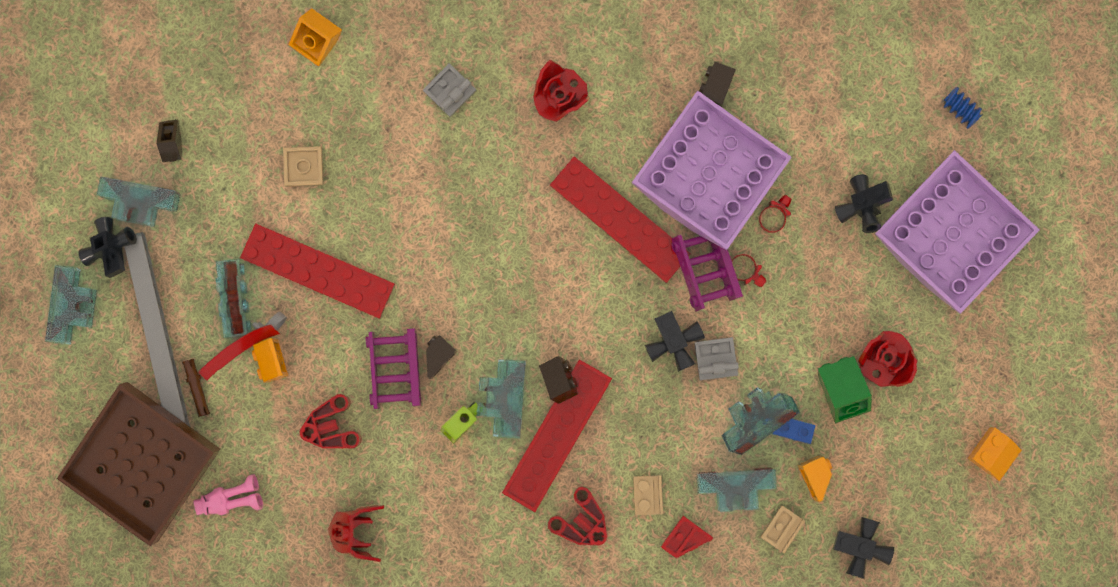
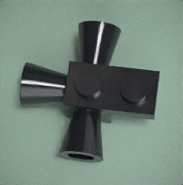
M864 174L856 175L850 179V184L856 193L851 195L852 203L835 206V211L841 223L858 214L862 218V231L864 233H874L881 228V224L876 217L881 214L880 205L893 201L890 185L885 181L869 188V177Z
M100 217L94 221L98 234L90 238L91 247L80 249L78 254L85 266H90L99 258L103 259L105 276L112 278L125 271L122 247L136 244L137 238L130 227H125L118 234L114 235V220L111 217Z
M672 311L655 318V323L663 341L645 345L651 361L654 362L668 351L669 355L674 353L678 372L694 365L695 362L684 348L688 346L687 342L705 338L698 321L681 332Z
M861 517L860 536L837 531L833 550L854 555L846 574L865 579L866 559L872 561V557L888 566L890 565L894 555V547L876 545L877 542L872 540L880 522Z

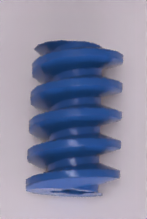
M955 87L943 100L945 101L944 108L951 106L949 113L951 114L956 111L955 118L957 119L962 116L963 118L960 123L963 124L968 121L966 128L969 129L983 115H980L982 108L974 109L976 103L969 104L970 97L963 99L965 93L957 94L959 87Z

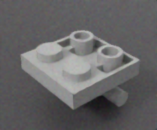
M449 63L423 89V92L451 117L477 90L467 78L465 79Z
M733 337L694 342L699 381L738 376L739 368L738 362H736Z

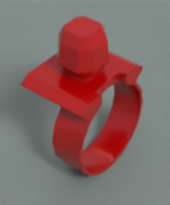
M787 195L781 197L778 201L779 204L776 201H770L769 207L764 209L776 208L782 212L784 216L782 228L786 223V217L791 216V212L786 208L789 207L792 199ZM761 212V214H760V216H759V224H760L761 228H762L764 231L768 232V233H776V232L780 231V230H777V231H769V230H766V229L762 226V223H761V215H762V212Z
M737 255L736 257L747 256L753 261L755 266L754 273L750 278L745 280L738 279V281H744V285H747L753 280V284L762 287L767 282L762 274H757L761 270L762 265L756 266L755 260L749 255Z

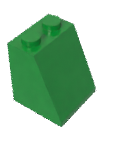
M854 356L843 357L838 362L826 363L818 368V378L835 424L871 411L872 395Z

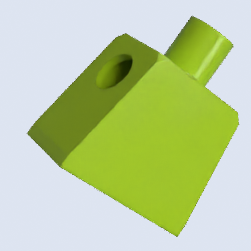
M473 402L468 408L465 406L461 407L441 427L440 431L454 444L477 421L475 416L482 410L476 402ZM465 417L467 422L463 423L460 419Z

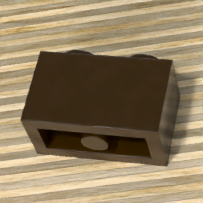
M714 62L713 67L709 65L705 74L708 80L706 84L702 83L699 92L722 107L736 69L718 62Z
M557 356L539 365L552 401L560 404L578 395L576 389L578 384L571 375L572 367L568 360Z

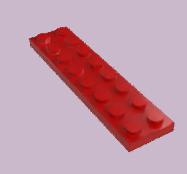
M575 156L550 184V187L665 283L680 268L677 254L672 249V237Z
M256 223L240 256L245 261L379 319L395 286L394 283Z
M580 359L571 372V375L578 384V387H576L578 395L560 404L553 403L502 494L533 512H536L612 380L611 377Z

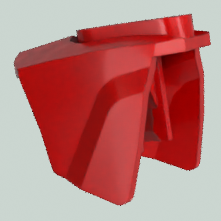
M549 60L540 70L533 97L536 110L543 118L558 122L570 112L578 110L590 99L587 84L574 70L562 68L553 60ZM572 81H576L577 86L572 87L570 86V83ZM557 94H564L560 99L556 97Z
M882 331L877 338L870 340L858 360L862 375L879 387H900L910 384L917 372L918 360L910 343L902 334L893 331ZM885 354L889 356L888 361L884 359ZM874 370H879V376L877 378L873 377L872 375Z
M384 505L366 506L356 510L336 512L328 528L333 548L356 559L381 562V558L373 557L366 551L353 549L371 546V543H364V541L355 539L353 537V530L362 523L373 524L370 517L356 516L360 513L384 509Z

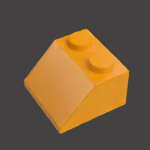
M311 8L299 18L288 45L319 67L337 43L342 29Z
M269 338L253 345L252 356L254 361L258 362L259 369H257L260 380L263 379V382L268 383L289 376L278 339Z
M989 427L968 459L1000 481L1022 450L1012 439L997 428Z
M816 456L797 466L813 500L821 502L832 476L830 470L833 468L828 458Z

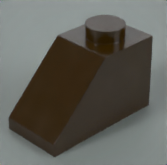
M178 119L159 122L156 144L162 162H174L182 158V142Z
M440 335L438 337L433 336L427 343L429 346L426 349L427 377L429 379H433L457 353V350Z

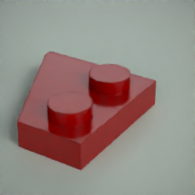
M682 516L660 547L677 559L685 555V553L711 541L713 537L685 516Z

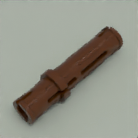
M190 359L182 362L187 376L185 380L186 383H189L198 417L210 414L200 382L201 375H198L195 360Z

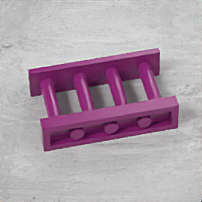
M681 235L672 238V249L677 254L690 294V304L695 309V312L704 309V303L727 296L729 301L743 297L728 249L725 250L702 236L684 241ZM707 241L711 244V253L689 259L686 251L687 247ZM711 260L717 262V271L695 277L692 266ZM717 278L723 280L724 289L701 295L698 284Z
M407 329V333L404 336L375 338L374 332H368L366 348L370 349L373 393L369 395L370 405H373L374 409H380L379 403L409 401V403L412 402V406H422L416 329ZM400 343L408 345V353H405V355L376 357L375 345ZM406 362L410 367V372H407V374L377 376V364ZM411 383V391H408V393L379 395L378 384Z

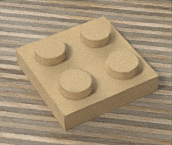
M321 146L283 148L285 187L324 185Z

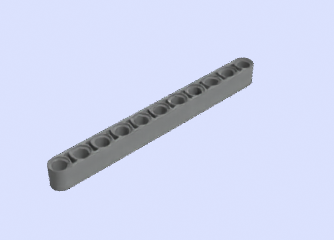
M143 232L136 233V244L125 246V251L161 405L190 426L146 237Z

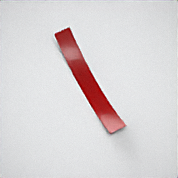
M271 324L258 328L227 346L201 368L198 373L208 381L218 370L222 369L242 352L280 333Z

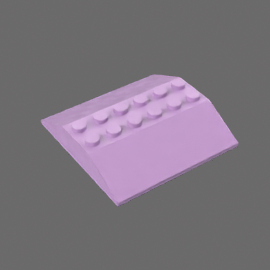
M697 90L632 181V184L661 210L685 227L727 250L792 157Z
M954 150L884 223L875 235L894 257L927 289L961 314L1035 236L1039 229Z

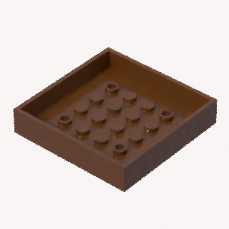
M129 382L118 385L57 477V480L151 547L160 540L221 449ZM130 420L135 422L134 426L130 424ZM177 454L182 456L181 460L177 458ZM99 467L103 468V473L99 471ZM146 500L150 502V506L146 505Z

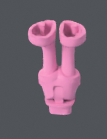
M254 474L249 475L245 482L239 486L229 489L218 487L212 492L202 495L200 499L194 500L196 514L225 515L229 513L230 509L241 506H250L254 510L263 509V501L259 493L229 500V497L257 491L259 489L257 477Z

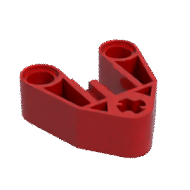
M337 394L313 410L300 429L301 439L323 449H350L358 447L361 444L362 438L356 431H348L322 438L323 434L339 430L336 419L318 424V420L348 410L351 404L349 397L344 394ZM340 397L344 398L346 402L343 408H339L336 405V401ZM309 427L310 430L314 431V433L311 434V438H309L310 436L305 435V432L308 431ZM351 434L357 438L354 445H350L347 441L348 436Z
M583 486L578 487L574 491V500L597 523L594 525L580 512L573 521L587 533L584 536L571 523L569 524L561 516L555 515L549 519L548 529L550 532L578 545H602L607 540L604 514L589 489ZM580 490H585L588 493V497L584 501H580L577 498V493ZM555 519H559L562 522V527L558 530L551 527V522ZM594 532H603L602 537L604 538L602 540L593 539L595 537L593 535Z

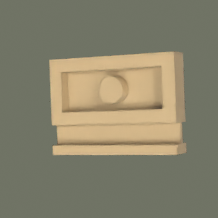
M661 475L633 476L635 515L663 514Z
M781 505L760 538L785 553L805 523V520Z

